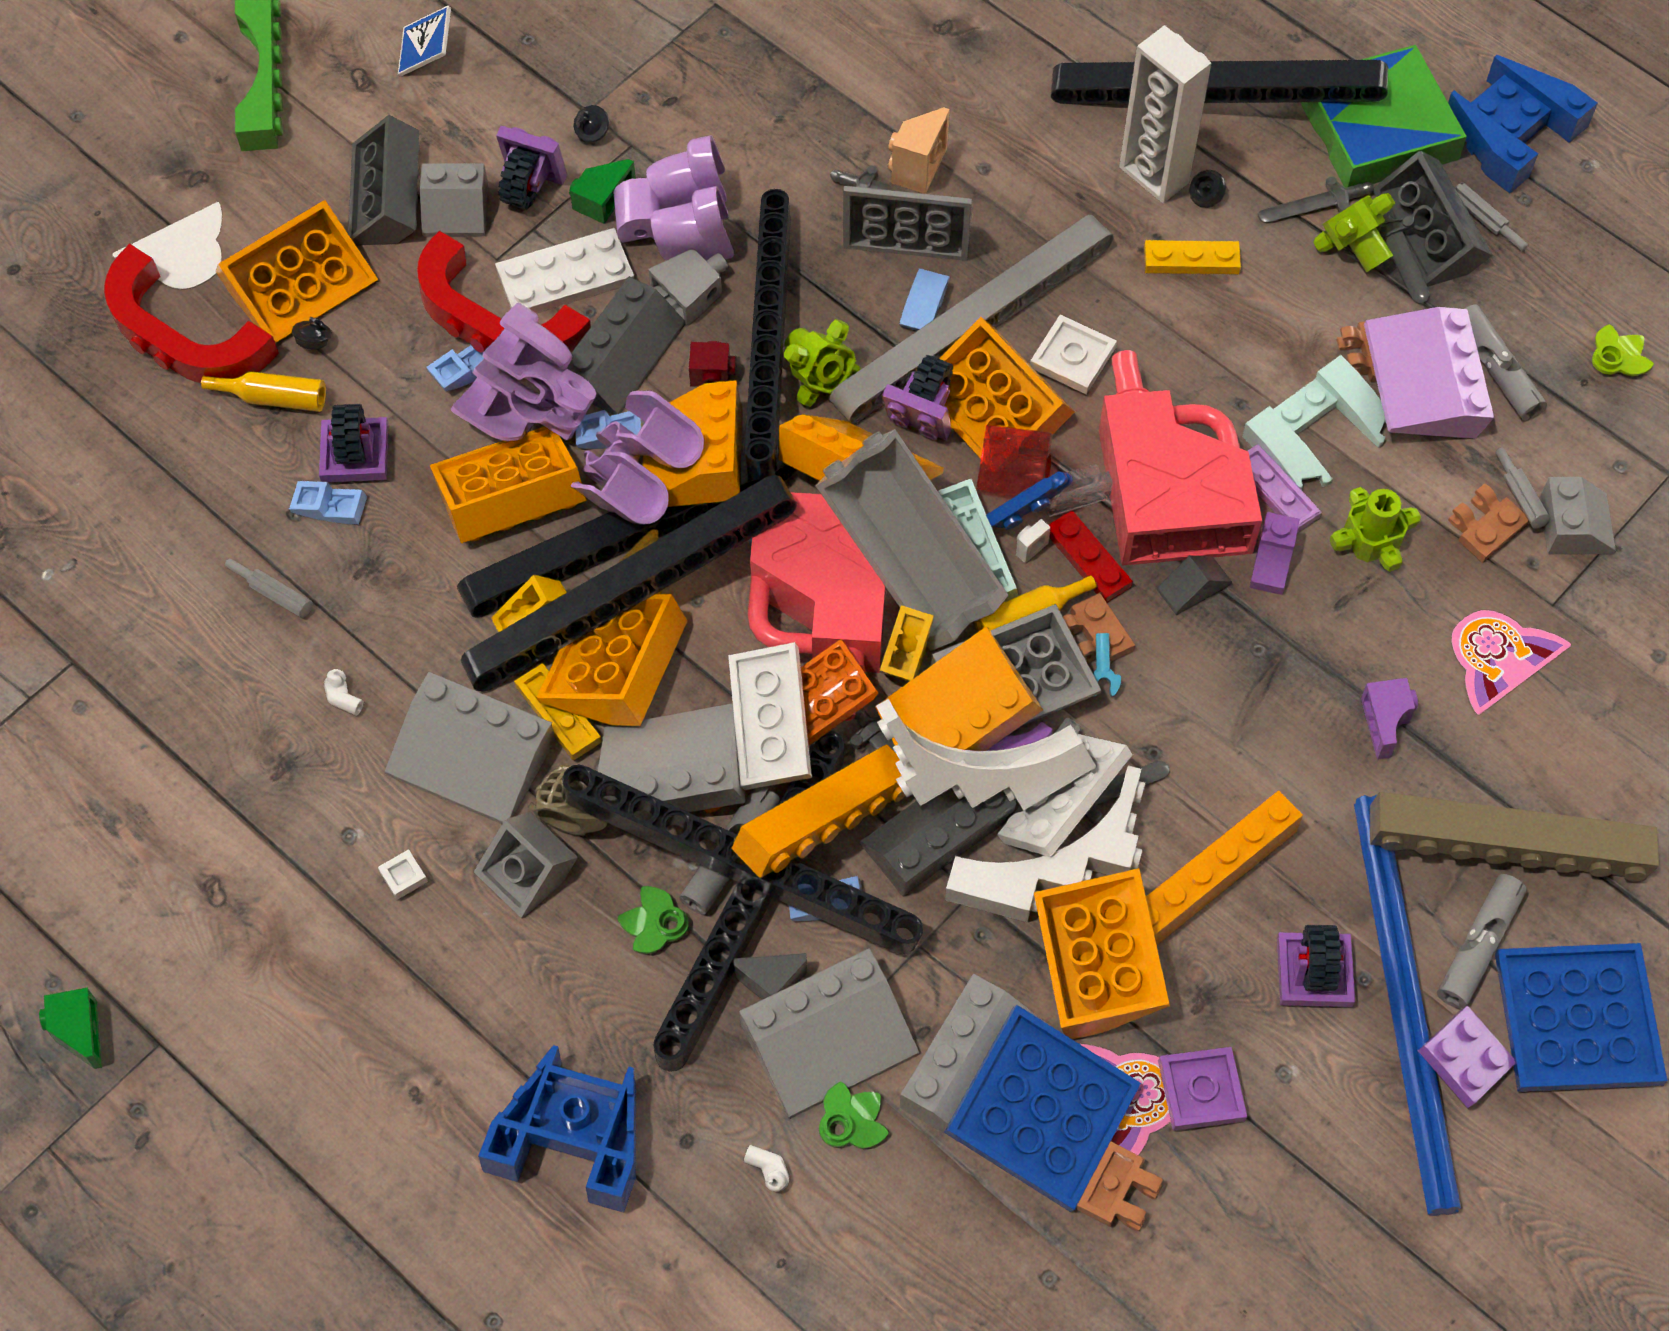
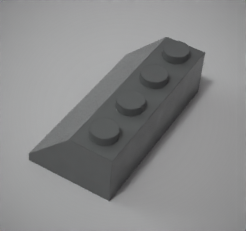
M391 115L386 116L352 143L348 235L356 246L397 244L411 235L417 226L419 130Z
M1419 151L1374 187L1373 192L1376 197L1383 193H1389L1395 201L1394 207L1390 210L1393 219L1406 216L1413 217L1415 221L1414 227L1405 230L1403 233L1427 287L1468 275L1493 256L1439 159Z
M629 276L571 353L573 357L567 369L582 376L594 387L596 397L592 402L593 405L613 415L620 414L626 406V398L629 393L639 389L684 327L685 320L655 288Z
M950 788L922 806L919 805L918 801L914 802L862 839L860 845L899 893L905 896L952 862L955 856L959 857L1006 823L1014 813L1016 801H1009L1002 790L972 808L965 796L958 799L953 789Z

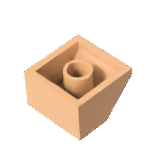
M943 107L903 121L899 132L892 134L888 147L892 151L888 163V169L892 170V184L923 194L927 193L947 150L949 109Z

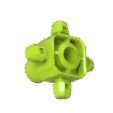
M1383 193L1374 199L1370 195L1360 199L1322 224L1325 231L1315 237L1313 241L1315 247L1319 252H1325L1334 246L1340 251L1349 245L1367 273L1393 256L1376 227L1385 222L1383 215L1394 207L1395 201L1389 193Z
M835 319L826 331L827 335L814 331L809 332L805 328H798L793 330L785 340L784 358L791 363L792 374L804 383V385L800 386L797 394V400L803 405L811 407L819 397V391L831 394L840 383L861 370L860 366L855 363L854 351L842 343L847 338L849 325L841 320Z
M1362 487L1353 489L1349 494V502L1352 508L1344 528L1335 531L1330 536L1331 546L1335 551H1344L1352 548L1356 558L1365 562L1379 559L1384 569L1389 572L1399 569L1402 565V556L1399 549L1407 530L1416 527L1420 523V513L1417 508L1401 509L1400 497L1392 490L1377 489L1369 495L1367 490Z

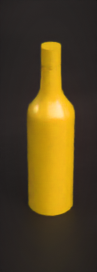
M247 372L234 379L203 376L201 380L202 389L233 393L245 403L321 412L326 397L325 381L321 379Z
M1088 576L1064 587L1040 586L1003 602L993 614L974 621L977 632L986 626L991 631L1054 604L1061 611L1069 600L1095 589L1096 582L1092 576Z

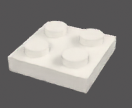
M1059 315L1032 357L1030 365L1037 372L1087 395L1114 352L1117 341L1063 315Z

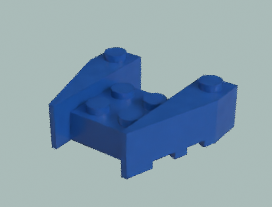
M1496 55L1486 80L1491 86L1472 102H1469L1454 90L1451 92L1448 104L1467 136L1466 148L1470 154L1477 156L1482 163L1481 169L1485 175L1510 194L1530 177L1538 153L1526 145L1525 142L1546 125L1570 143L1589 126L1598 102L1573 84Z
M553 1045L538 1063L536 1071L524 1086L521 1085L513 1094V1099L503 1112H499L492 1120L478 1155L482 1171L518 1182L532 1144L594 1161L585 1187L588 1202L624 1213L636 1180V1081L634 1068L628 1066L622 1085L561 1068L562 1062L559 1047Z

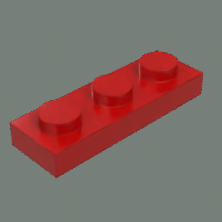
M1073 510L1048 524L1051 527L1049 535L1051 541L1083 579L1088 576L1094 578L1096 588L1093 590L1096 594L1100 593L1106 603L1132 587L1133 580Z

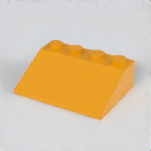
M323 200L220 262L215 271L245 314L255 325L272 335L275 344L292 334V328L295 324L302 321H310V317H320L378 281V278L326 200Z
M982 317L939 358L951 363L953 366V374L949 385L950 393L944 405L948 409L951 427L995 474L1053 435L1075 413L995 327Z
M737 381L706 383L670 401L671 405L694 421L701 429L704 438V448L700 458L686 468L667 467L657 462L651 456H643L642 466L656 475L666 486L668 491L667 507L722 502L740 493L743 408Z
M805 414L798 415L779 425V461L820 481L825 476L823 470L837 460L842 462L862 448L864 440L873 433L845 420ZM912 453L930 480L943 474V467Z
M545 426L527 432L520 440H503L430 465L448 515L461 543L477 541L490 533L499 530H509L517 524L528 520H538L546 516V514L561 509H570L578 503L587 501L585 496L571 487L572 482H580L581 484L582 482L578 468L561 437Z
M655 594L561 648L536 697L538 702L609 725L641 726L688 621L672 594Z
M987 626L885 699L890 700L903 723L916 733L948 747L971 751H987L1043 711V708ZM875 706L880 718L883 719L877 707ZM892 738L894 745H897L898 743L895 738Z
M1139 868L1034 892L1060 1025L1066 1036L1071 1039H1077L1104 1033L1170 1006Z

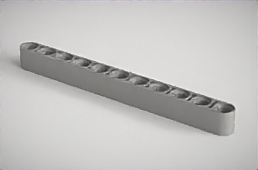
M1093 215L1085 216L840 383L832 391L829 398L830 402L850 423L854 424L861 421L884 405L882 394L887 384L902 390L905 388L913 371L917 372L919 363H922V359L927 354L939 359L980 317L996 328L1103 254L1113 243L1114 235Z

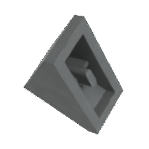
M1189 555L1158 586L1157 591L1173 612L1178 615L1230 586L1232 581L1213 557Z
M806 953L734 959L735 976L738 981L763 1000L798 983L807 974Z

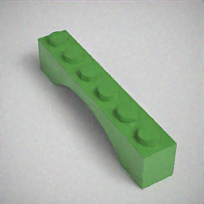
M235 0V15L240 32L251 41L259 52L258 72L253 86L246 97L235 108V133L241 152L278 149V136L283 135L281 117H278V112L283 111L282 97L280 93H277V88L282 87L281 71L277 69V64H282L281 48L277 45V41L282 40L280 23L277 22V17H281L280 1Z

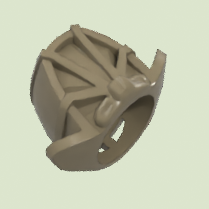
M559 765L544 779L541 785H537L536 805L531 802L528 808L547 825L556 828L558 831L576 836L599 831L606 827L607 822L576 809L563 800L561 795L562 778L564 772L571 766ZM573 781L569 784L570 788L576 791L584 790L587 787L580 781Z

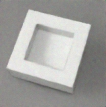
M1040 519L1032 527L1028 525L1022 529L1017 536L1016 556L1024 563L1028 562L1048 544L1051 527Z
M409 849L378 867L380 874L396 900L428 882Z

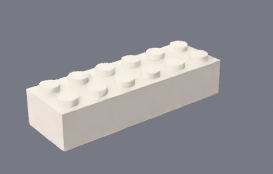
M1165 25L1137 46L1119 168L1163 204L1189 184L1211 69V62L1203 53L1196 51L1179 34L1172 32Z

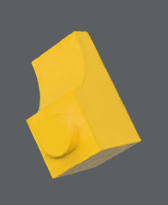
M533 575L491 619L497 631L500 632L567 592L561 581Z
M901 605L880 668L883 674L908 682L918 676L926 652L934 615Z

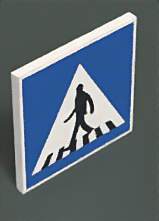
M446 6L403 28L398 68L399 76L412 72L446 55L451 7Z

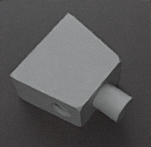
M690 249L651 267L648 270L650 286L655 288L667 300L688 326L720 297L722 287L719 274L728 269V264L719 253L705 260L696 250Z

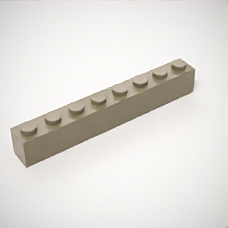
M1379 792L1370 805V844L1382 846L1385 850L1410 849L1416 850L1417 853L1422 855L1450 854L1456 859L1482 858L1493 864L1513 862L1521 863V866L1526 868L1553 867L1559 872L1585 871L1597 877L1617 875L1624 876L1629 881L1644 880L1659 867L1657 827L1388 792Z

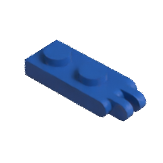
M1056 472L994 509L986 517L992 527L1005 528L1006 530L1012 529L1023 522L1022 517L1031 511L1036 513L1050 505L1049 500L1071 485L1073 478L1069 473Z

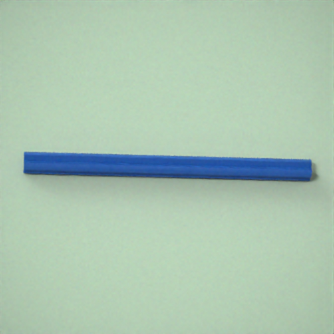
M1364 795L1356 799L1354 809L1427 1213L1430 1216L1451 1215L1459 1212L1458 1209H1461L1436 1071L1418 1052L1430 1038L1395 851L1385 850L1382 846L1370 844V805L1377 795L1372 797Z

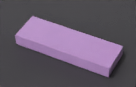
M1258 444L1248 450L1256 492L1275 514L1300 519L1297 533L1320 518L1322 512Z

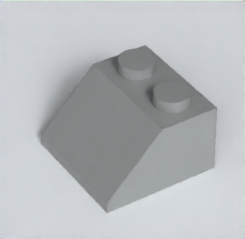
M484 163L422 164L420 204L423 237H433L438 231L450 237H485L488 181Z
M1548 477L1539 497L1550 516L1549 522L1544 526L1547 553L1614 554L1616 549L1607 493L1583 477Z
M531 812L504 820L474 873L519 917L523 918L563 883L578 857Z

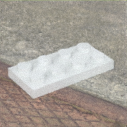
M615 228L495 263L496 271L510 308L519 302L535 313L620 288L629 276L634 278Z
M794 642L728 655L740 787L744 790L812 778L799 647Z
M1078 734L1096 767L1029 808L1023 810L1020 805L997 834L1002 842L1052 857L1133 754L1127 745Z

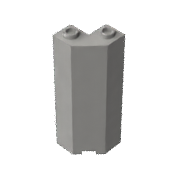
M894 429L882 435L878 431L864 440V446L842 462L837 460L823 470L825 476L815 486L899 607L902 605L934 615L926 645L932 651L954 642L969 623L993 614L1009 595L898 432Z

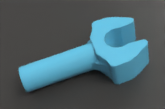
M1097 633L1096 670L1093 672L1097 683L1099 679L1108 680L1110 685L1109 694L1113 697L1120 688L1121 676L1114 674L1110 669L1109 633Z

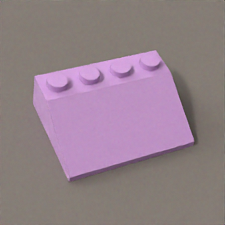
M1435 307L1366 320L1364 327L1388 432L1476 439L1494 419L1468 310Z

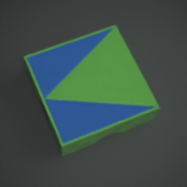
M1416 45L1361 59L1381 60L1388 65V95L1381 101L1300 102L1315 132L1325 143L1329 159L1345 188L1365 182L1371 184L1382 182L1419 151L1439 159L1442 165L1460 159L1467 138Z

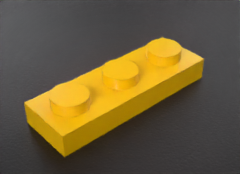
M1145 240V273L1238 275L1240 273L1239 241Z
M541 663L514 681L515 687L540 718L552 722L555 738L574 761L602 743L601 736L586 717L538 702L536 697L549 672L546 666Z

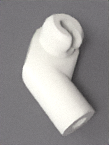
M338 669L329 671L324 681L327 701L331 705L357 716L362 710L364 701L348 694L345 681L346 675L343 671Z
M750 1145L747 1149L744 1163L762 1169L766 1181L765 1184L769 1190L773 1192L783 1191L789 1183V1174L783 1158L772 1152Z

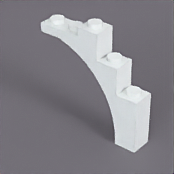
M889 699L876 706L883 718L877 722L888 741L895 738L898 743L893 749L900 759L895 764L902 776L896 780L906 797L913 794L920 806L952 788L958 799L965 796L972 808L1003 790L1010 802L1017 799L1022 809L1025 810L1096 767L1083 742L1071 725L1049 737L1020 747L998 751H971L948 747L916 733L903 723Z
M1128 766L1120 797L1107 815L1087 834L1072 844L1056 851L1052 857L1044 855L1035 859L1018 862L995 863L955 856L946 887L945 900L1028 922L1030 912H1038L1034 892L1090 880L1093 871L1112 875L1129 871L1130 868L1138 869L1142 849L1136 848L1139 836L1132 834L1137 814L1131 813L1133 801L1141 802L1145 786L1144 782L1139 781L1141 769Z

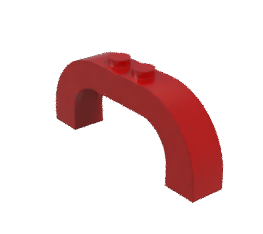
M438 231L426 244L418 261L417 272L422 303L430 317L437 324L445 328L451 336L460 337L470 343L476 351L482 353L504 330V327L500 325L502 318L451 288V281L467 265L465 248L460 242ZM564 305L549 321L541 324V326L556 335L572 353L591 328V321L574 309Z
M129 243L111 264L105 279L104 293L113 319L120 332L129 340L131 346L141 354L146 352L151 355L155 362L163 369L168 370L170 368L186 379L201 383L203 376L234 379L247 372H260L279 354L273 336L249 320L234 336L222 343L203 345L191 341L140 307V302L145 292L161 277L152 257Z

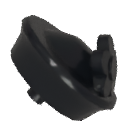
M597 105L583 107L574 118V131L578 138L584 142L592 143L598 141L608 132V114Z
M1215 170L1201 171L1194 176L1190 183V198L1200 207H1213L1224 197L1226 183L1223 176Z
M313 317L309 318L310 321H302L293 326L292 334L296 344L305 349L323 348L327 345L332 335L328 326Z

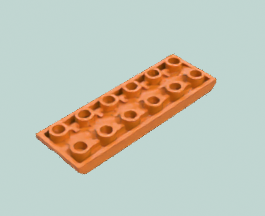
M842 639L801 667L808 745H811L873 701L878 694V691ZM723 806L704 810L707 813H711L719 810Z

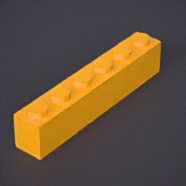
M887 744L742 825L731 849L759 878L772 871L775 873L780 872L797 856L804 858L821 842L824 844L831 842L843 829L848 828L851 830L867 815H877L889 802L893 800L899 802L906 795L896 780L902 776L895 764L900 760L899 757Z
M1279 790L1146 896L1157 945L1297 832L1303 814Z

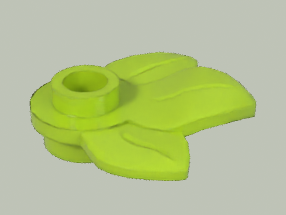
M1610 324L1597 332L1595 336L1597 349L1592 355V363L1599 372L1609 375L1621 372L1629 376H1639L1647 373L1653 367L1654 363L1651 360L1641 356L1644 346L1643 335L1619 336Z

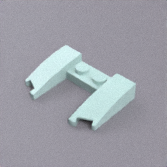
M1340 355L1320 369L1312 382L1277 407L1272 409L1269 406L1246 422L1242 437L1252 447L1258 444L1302 490V480L1317 477L1321 486L1324 487L1331 484L1333 478L1297 434L1336 407L1373 444L1380 448L1385 440V436L1380 434V431L1386 420L1380 398L1353 366Z
M972 479L939 490V494L1009 595L1004 602L1017 597L1016 585L986 517Z

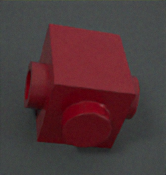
M719 341L691 342L689 358L690 386L699 387L706 383L729 381V375H735L736 356H730L729 343H721Z

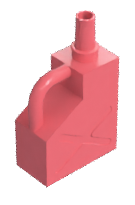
M1124 350L1114 354L1111 359L1117 393L1104 396L1099 436L1122 566L1185 560L1189 555L1224 557L1253 554L1262 517L1249 452L1240 448L1237 432L1232 421L1223 412L1208 405L1188 404L1173 406L1170 390L1149 392L1143 388L1137 354L1134 351ZM1194 423L1206 425L1216 433L1218 440L1181 425Z
M791 492L797 502V507L793 514L752 538L750 556L751 582L747 612L749 627L757 640L765 646L773 647L795 642L799 647V653L812 654V659L842 639L864 672L880 673L886 587L822 494ZM769 604L812 630V634L777 630L768 619ZM855 713L844 721L854 719Z

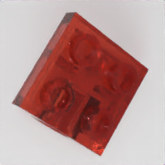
M986 425L976 490L1017 496L1040 480L1048 478L1051 470L1050 449L1053 435L1050 432Z

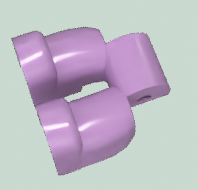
M713 136L692 139L687 144V152L656 161L647 168V178L629 179L616 186L614 202L617 236L622 243L652 237L661 256L665 260L690 249L696 250L705 260H708L717 253L721 254L724 259L734 256L733 247L722 223V220L727 219L729 216L725 205L727 201L726 193L719 178V174L725 172V166Z
M518 302L500 320V325L504 327V330L484 351L482 355L484 359L473 370V374L477 376L476 380L453 404L451 411L486 434L504 441L522 439L534 423H540L565 440H569L594 401L596 392L586 379L567 369L573 357L568 347L556 335L538 324V315ZM516 379H527L540 390V394L534 392L533 390L526 387Z
M632 391L626 398L625 408L645 422L637 435L632 433L617 421L610 423L602 431L597 432V439L607 448L600 458L591 451H585L586 465L581 472L604 488L600 491L592 485H584L580 482H572L571 487L600 508L615 512L625 520L638 524H651L659 520L665 513L668 506V491L665 484L656 475L639 464L638 460L642 455L651 456L657 462L667 467L686 468L700 458L704 448V438L701 429L694 421L653 391Z

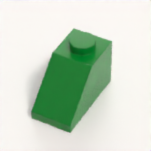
M626 159L586 168L579 179H574L570 186L569 195L571 196L572 209L605 224L615 210L614 190L616 186L623 181L636 179L634 161Z
M88 987L44 995V1009L39 1011L42 1030H47L55 1042L92 1068H102L97 1000Z

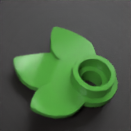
M652 886L641 887L642 907L631 909L618 916L621 927L628 934L636 937L633 950L643 954L657 952L667 941L673 942L681 939L687 933L689 927L687 915L680 908L673 906L670 894ZM669 921L677 923V927L671 930L666 929L664 926Z
M838 1082L827 1091L823 1101L825 1115L819 1124V1134L826 1144L832 1147H843L850 1143L858 1148L865 1149L878 1145L887 1137L888 1130L875 1121L881 1103L879 1093L862 1092L851 1096L849 1089L843 1082ZM834 1124H840L843 1126L844 1132L840 1135H835L831 1132L830 1128Z

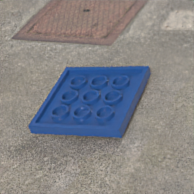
M1641 943L1509 948L1496 951L1495 959L1511 1055L1515 1061L1513 1067L1518 1092L1664 1086L1667 1082V1076Z
M1016 1005L1009 1013L944 1133L1071 1212L1075 1210L1141 1083Z

